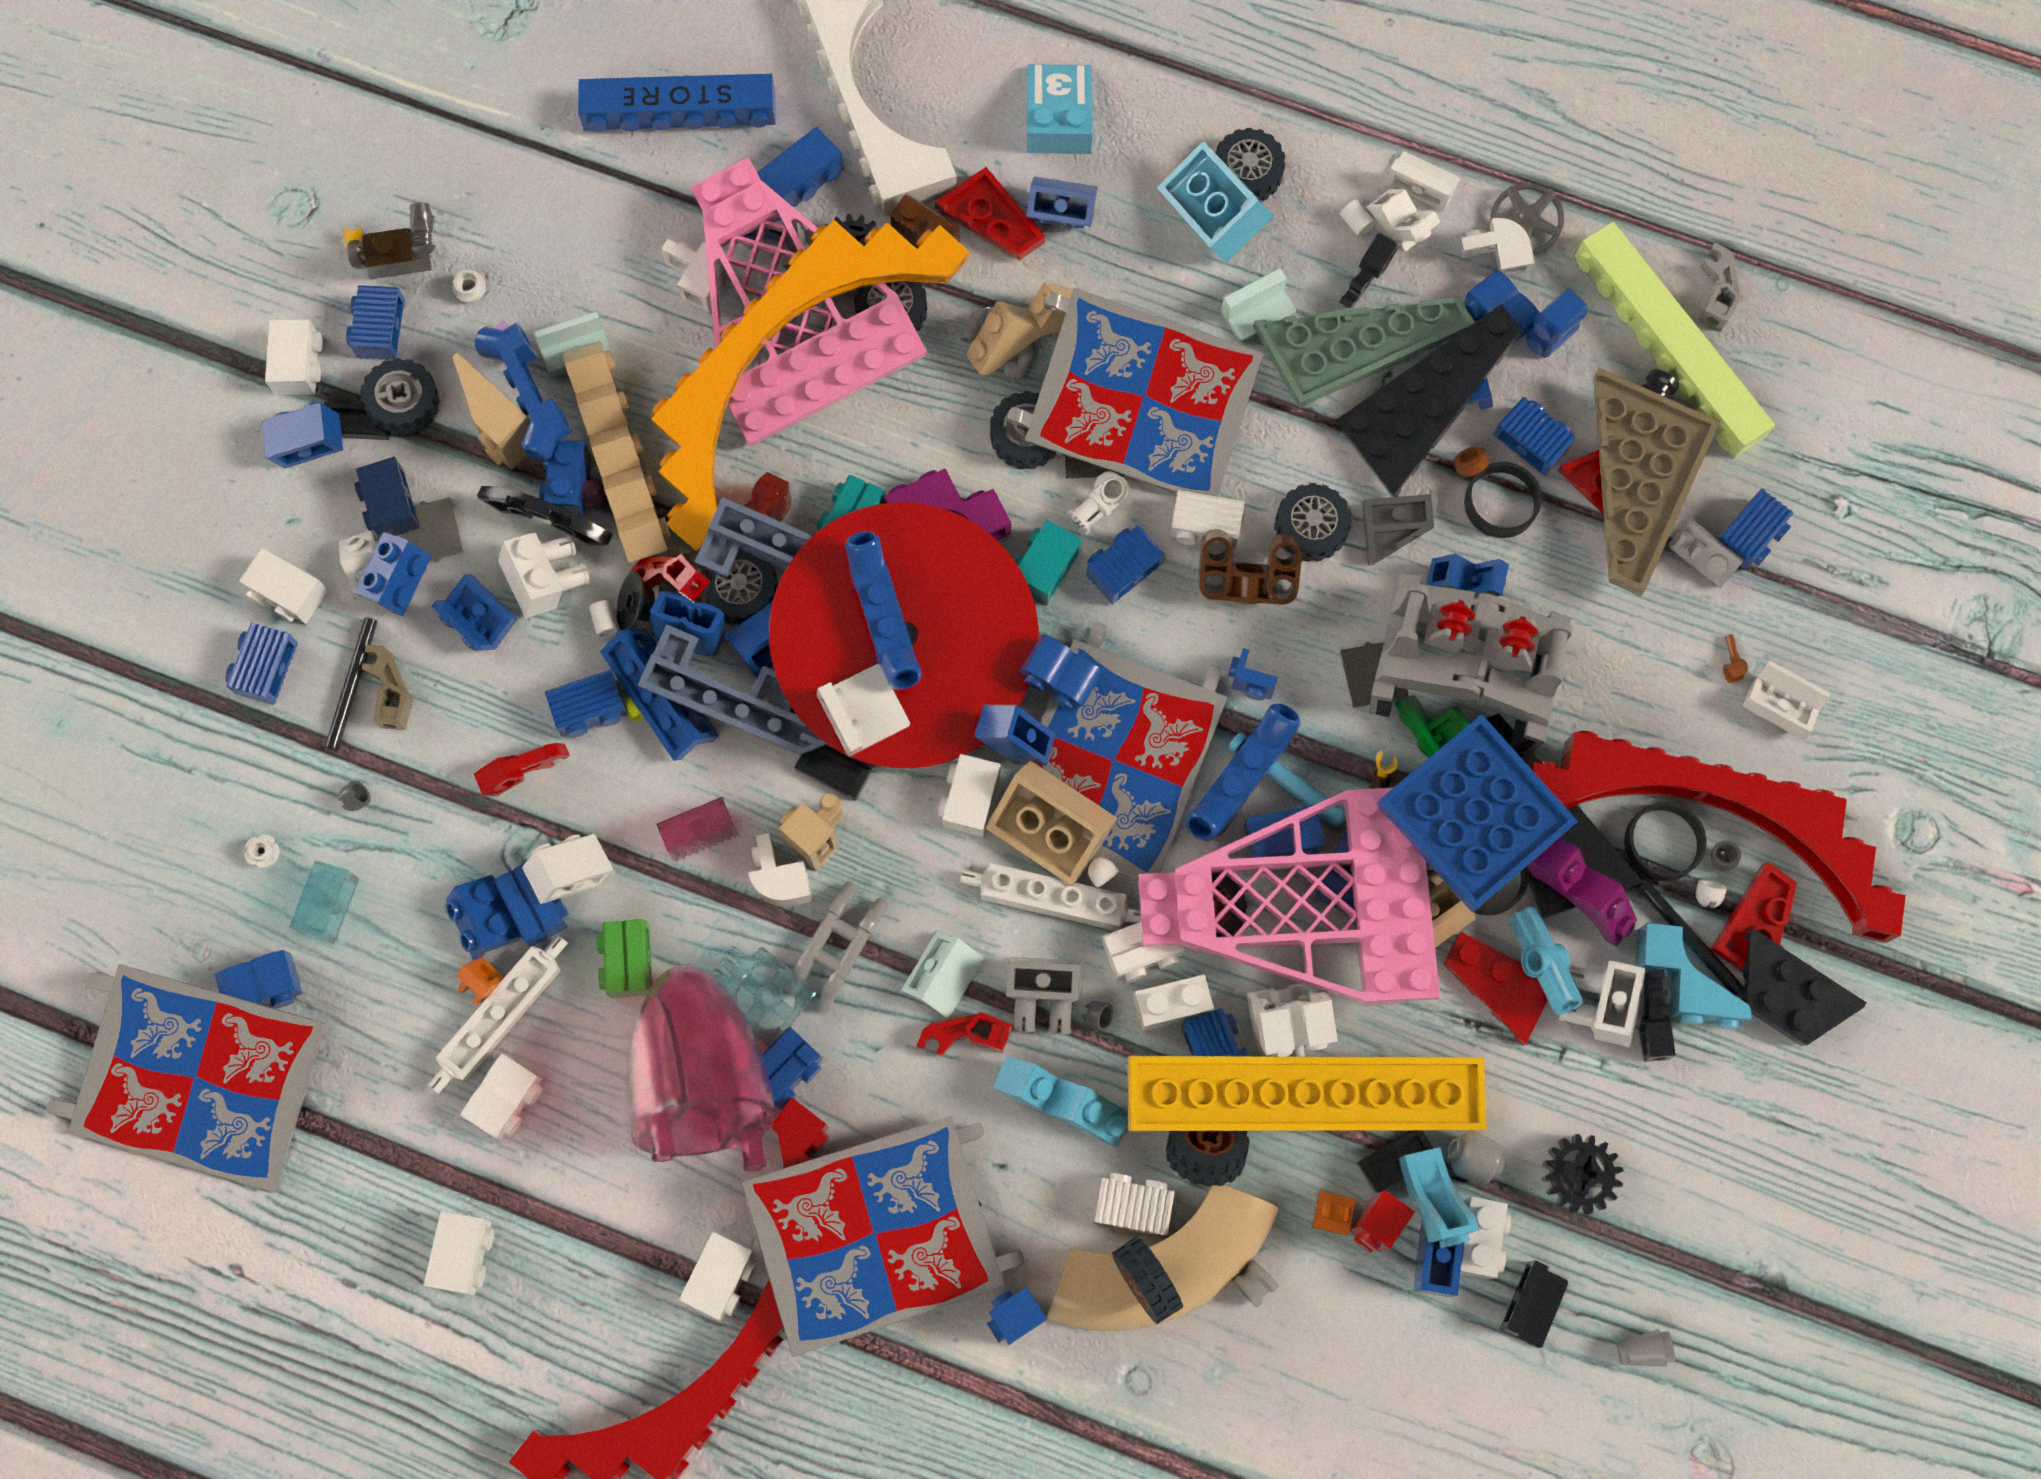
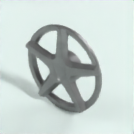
M1522 183L1508 187L1499 195L1492 207L1490 224L1492 218H1496L1498 207L1502 201L1509 196L1515 213L1504 218L1518 223L1526 231L1529 239H1531V234L1535 230L1552 235V238L1547 243L1532 249L1533 254L1545 251L1557 241L1564 226V211L1561 202L1554 191L1539 184ZM1534 190L1544 195L1532 205H1527L1518 191ZM1551 201L1558 214L1557 227L1541 217V213Z

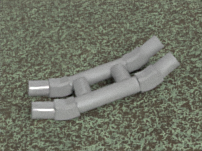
M850 881L844 884L831 902L826 915L803 955L799 958L785 988L786 993L797 996L814 962L832 971L833 973L826 982L816 1004V1009L823 1013L829 1012L847 975L888 907L886 900L877 898L863 917L858 929L840 920L839 918H841L850 900L858 890L857 886ZM831 932L850 941L840 960L822 950Z

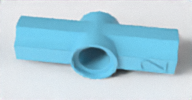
M1527 907L1522 911L1514 913L1508 920L1523 949L1521 965L1524 972L1529 977H1537L1555 1015L1566 1014L1571 1010L1577 1009L1583 1003V1000L1568 971L1570 965L1568 950L1562 944H1554L1536 907Z

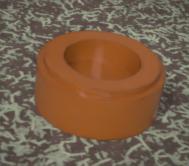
M1470 447L1461 451L1455 457L1453 464L1459 476L1470 477L1485 470L1489 465V459L1483 448Z

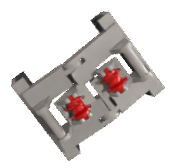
M1401 573L1371 694L1369 713L1389 717L1396 687L1463 700H1476L1475 704L1516 718L1510 746L1515 752L1530 756L1546 740L1556 689L1561 684L1563 678L1560 670L1565 646L1572 635L1571 618L1554 611L1546 617L1491 594H1478L1474 598L1475 592L1420 584L1421 576ZM1418 622L1428 623L1423 644L1451 652V658L1420 653L1418 635L1416 634ZM1477 640L1485 642L1482 655L1472 654L1476 649ZM1501 671L1531 672V676L1528 680L1524 681Z

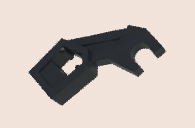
M1378 232L1360 262L1359 268L1361 271L1352 279L1348 291L1341 297L1339 302L1348 308H1353L1373 279H1378L1385 272L1401 244Z
M1664 969L1650 970L1645 974L1644 1016H1642L1638 1028L1644 1062L1667 1061L1676 1056L1671 1021L1667 1015H1664V1007L1669 996L1668 990H1664L1662 984L1663 978L1666 977Z

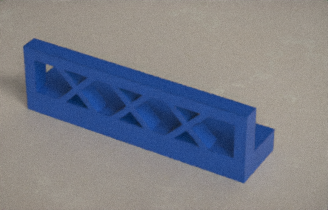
M646 628L620 630L600 653L673 761L682 760L696 745L714 742L719 737V734L706 715L638 687L641 676L657 644ZM636 640H639L644 648L640 647ZM693 723L699 727L702 733L698 732Z

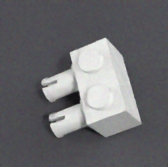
M536 532L503 541L498 562L525 618L557 609L562 591L589 584L588 571L582 572L586 568L583 564L557 572L553 570L550 562L575 556L574 542L568 544L572 540L569 535L542 543L539 541Z
M1609 960L1607 970L1601 973L1572 965L1570 975L1577 989L1598 993L1600 1002L1596 1006L1582 1003L1577 1009L1561 1014L1559 1021L1591 1027V1031H1594V1040L1630 1048L1644 987L1645 968Z

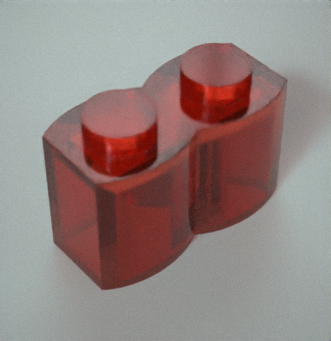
M766 472L755 483L751 494V501L747 502L744 506L781 522L789 513L792 505L789 482Z

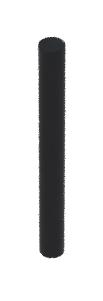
M364 618L325 743V747L331 750H339L363 672L362 664H365L368 656L365 652L366 644L371 645L378 621L373 618Z
M1647 880L1637 888L1669 925L1683 927V941L1730 993L1735 996L1744 989V986Z

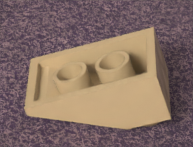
M456 352L452 358L474 424L480 433L477 438L486 448L484 450L486 454L497 465L503 462L512 470L528 455L524 452L521 442L530 421L519 408Z

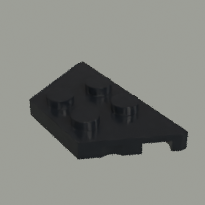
M1748 929L1746 931L1744 941H1748V959L1743 965L1745 987L1742 990V1001L1750 1006L1752 1015L1798 1045H1809L1863 1009L1867 1002L1755 929Z

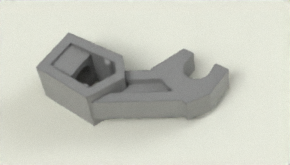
M1714 243L1708 254L1715 257L1718 262L1706 258L1701 269L1715 281L1716 287L1711 293L1699 321L1721 332L1742 297L1739 294L1734 261L1736 259L1729 249ZM1721 297L1728 306L1716 301L1717 298Z

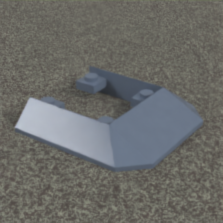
M722 497L694 563L696 566L727 578L740 550L786 570L793 557L812 535ZM666 624L654 653L651 654L638 687L798 755L827 745L799 719L791 708L780 688L774 670L765 666L762 667L750 695L687 669L699 638Z

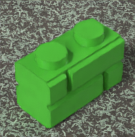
M632 919L602 923L603 933H597L596 936L598 954H604V968H599L598 970L600 989H606V994L610 998L653 994L648 922L645 919Z

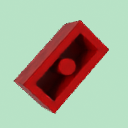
M1382 1190L1372 1195L1351 1226L1350 1232L1356 1236L1353 1241L1369 1253H1372L1373 1250L1377 1252L1389 1250L1415 1211L1386 1190Z

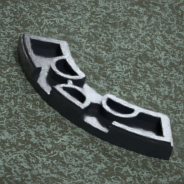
M481 486L477 494L478 499L501 513L518 515L529 519L536 516L552 522V527L579 539L589 546L608 545L613 535L602 527L569 510L528 494L494 486Z

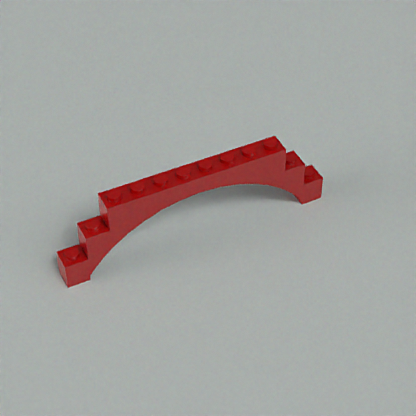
M1585 730L1574 732L1564 742L1560 768H1558L1557 764L1549 761L1534 762L1530 766L1531 770L1566 809L1606 797L1663 795L1693 800L1727 811L1759 827L1800 857L1836 898L1853 926L1852 935L1882 943H1888L1901 936L1906 895L1894 893L1893 889L1888 886H1872L1876 847L1864 844V841L1859 838H1842L1847 799L1835 796V793L1824 789L1813 791L1801 788V785L1797 782L1769 780L1766 775L1752 772L1744 774L1733 771V768L1728 765L1715 764L1712 766L1700 763V760L1696 757H1676L1666 754V751L1660 748L1648 747L1644 749L1632 746L1630 741L1624 739L1607 740L1599 738L1598 734Z
M793 1097L769 1126L778 1135L783 1169L812 1160L807 1155L811 1150L817 1153L829 1137L825 1133L829 1128L828 1125ZM768 1279L753 1313L734 1342L704 1374L685 1390L662 1405L632 1420L605 1429L573 1435L547 1436L541 1430H533L510 1459L509 1463L528 1479H567L572 1472V1469L569 1467L571 1462L591 1479H623L631 1468L627 1463L631 1459L655 1479H679L690 1465L686 1458L692 1450L696 1448L700 1451L714 1432L709 1428L717 1417L725 1419L736 1405L737 1400L733 1396L743 1385L747 1389L758 1376L761 1370L756 1366L766 1354L771 1358L784 1341L780 1337L784 1328L770 1280Z

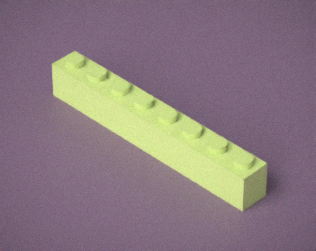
M1613 221L1584 239L1575 254L1580 269L1591 276L1596 283L1599 293L1609 299L1616 308L1618 317L1624 323H1628L1635 332L1639 344L1647 348L1654 356L1658 368L1669 373L1677 380L1679 384L1677 391L1680 396L1688 400L1697 412L1720 421L1715 432L1720 447L1728 451L1735 458L1765 439L1776 426L1615 222Z

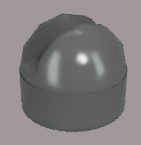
M351 781L341 789L338 800L343 802V809L355 812L370 803V794L362 783Z
M1731 841L1718 842L1713 847L1711 853L1712 864L1722 872L1731 871L1736 868L1741 859L1740 848ZM1724 851L1727 863L1723 862L1719 852Z
M1097 1000L1089 1002L1085 1006L1088 1008L1087 1014H1082L1084 1022L1093 1029L1105 1031L1113 1018L1112 1005Z

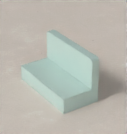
M1281 268L1224 297L1221 313L1241 343L1257 335L1253 327L1254 321L1265 319L1266 322L1280 321L1284 317L1295 316L1296 308L1284 291L1287 278Z
M597 312L534 332L550 378L567 373L562 355L563 352L601 341L604 352L611 350Z
M937 930L901 991L910 998L927 1004L940 1015L949 1018L983 962V957L959 938Z

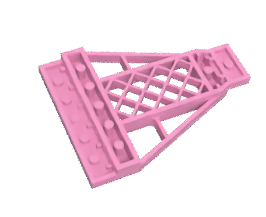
M749 157L690 187L703 211L715 348L723 341L720 336L724 330L733 322L737 325L746 316L744 314L721 326L715 261L717 259L721 260L746 308L750 303L746 293L762 298L768 292L766 286L769 281L778 273L784 274L777 271L781 256L792 258L795 252L784 249L788 234L797 251L801 248L805 251L792 225V221H797L812 235L818 229L760 180ZM781 218L784 225L772 221ZM766 227L782 232L778 247L762 243ZM759 229L756 240L743 237ZM737 242L753 247L748 262L732 258ZM730 244L727 254L725 255L722 247ZM759 249L775 254L771 269L754 265ZM731 265L746 269L741 284ZM752 271L768 275L763 291L747 287ZM884 283L873 285L887 298L848 319H843L838 313L831 297L827 298L824 302L829 311L813 306L805 311L801 326L787 323L783 327L784 329L798 332L794 347L789 348L777 344L781 330L772 337L771 341L769 339L765 343L770 355L769 359L742 373L728 402L750 447L928 355L899 297L892 289ZM811 313L828 317L823 332L820 333L806 328ZM834 319L836 325L831 327ZM804 335H808V336H811V337H812V338H810V339H808V340L802 342ZM775 350L781 351L783 353L777 355Z
M1393 788L1346 790L1180 866L1174 872L1138 874L1143 947L1180 945L1195 951H1205L1363 1003L1364 1006L1393 1005L1405 1001L1438 1000L1440 998L1426 860L1376 804ZM1344 804L1349 852L1305 854L1301 847L1299 823L1334 806ZM1286 828H1292L1294 854L1291 856L1230 859L1228 855ZM1341 866H1350L1351 875ZM1328 867L1318 879L1305 869ZM1292 869L1283 881L1270 870ZM1332 869L1348 882L1338 895L1322 883ZM1257 871L1247 883L1234 873ZM1297 871L1313 884L1302 898L1286 885ZM1211 873H1221L1212 883ZM1261 874L1265 875L1277 886L1267 899L1263 898L1251 887ZM1226 875L1242 888L1231 901L1215 889ZM1351 886L1354 909L1341 899ZM1316 888L1332 900L1322 914L1305 901ZM1280 890L1296 902L1295 906L1286 916L1270 904L1271 900ZM1245 892L1261 904L1250 918L1234 905ZM1213 896L1226 906L1216 918ZM1335 904L1352 917L1341 931L1325 918ZM1300 906L1316 919L1305 933L1289 920ZM1264 908L1281 921L1270 934H1267L1253 922ZM1229 910L1245 923L1234 936L1230 935L1218 924ZM1355 921L1356 930H1347ZM1319 923L1329 930L1326 932H1312ZM1283 925H1286L1294 932L1290 934H1276ZM1248 926L1258 934L1241 936ZM1216 931L1223 937L1216 938ZM1358 943L1362 992L1313 976L1311 945ZM1301 945L1304 954L1305 973L1238 952L1236 949Z

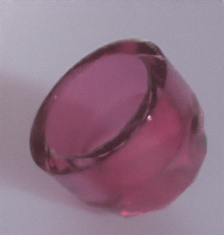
M584 480L582 489L584 507H599L606 502L607 497L601 496V492H605L601 481Z

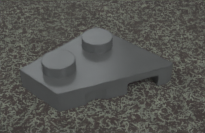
M1431 494L1364 499L1362 501L1368 566L1378 563L1434 528Z

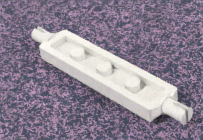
M989 863L983 874L965 869L962 870L960 884L980 888L981 900L1114 931L1120 930L1124 921L1133 924L1141 922L1140 910L1127 908V894L1079 883L1071 886L1062 879Z
M556 934L544 950L531 946L436 1056L442 1069L427 1084L430 1088L440 1094L453 1077L465 1082L561 971L554 959L568 945L563 938Z

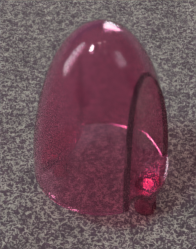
M678 965L670 968L650 988L640 1009L634 1030L629 1066V1115L633 1143L639 1149L651 1153V1159L654 1162H666L676 1156L714 1153L740 1145L743 1170L747 1172L758 1171L767 1166L762 1137L772 1127L770 1118L777 1116L767 1069L753 1031L730 992L712 974L693 965Z

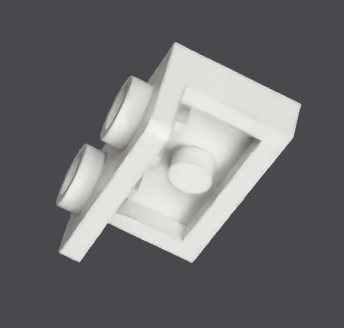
M1768 661L1753 680L1742 707L1805 741L1813 730L1819 711L1829 700L1830 693L1778 664Z

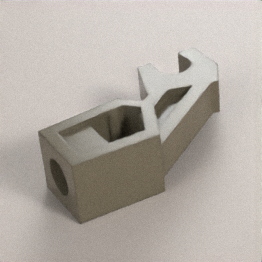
M366 644L365 652L369 656H377V661L371 665L363 663L362 670L380 680L383 684V687L378 689L374 722L380 728L405 731L413 699L396 665V658L384 646ZM393 695L400 699L398 707L388 706L391 702L389 698Z

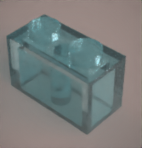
M315 860L289 928L303 936L334 945L359 878L347 869Z

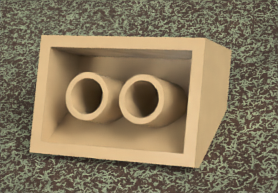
M1030 761L1015 774L985 828L1073 886L1102 846L1118 818Z

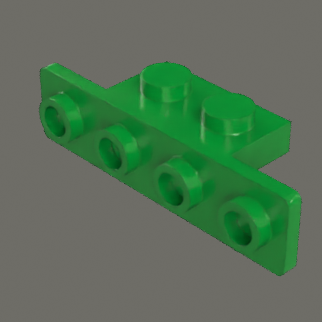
M1414 695L1401 698L1394 703L1399 711V718L1410 728L1417 739L1418 748L1428 758L1470 724L1458 705L1451 707L1431 721Z

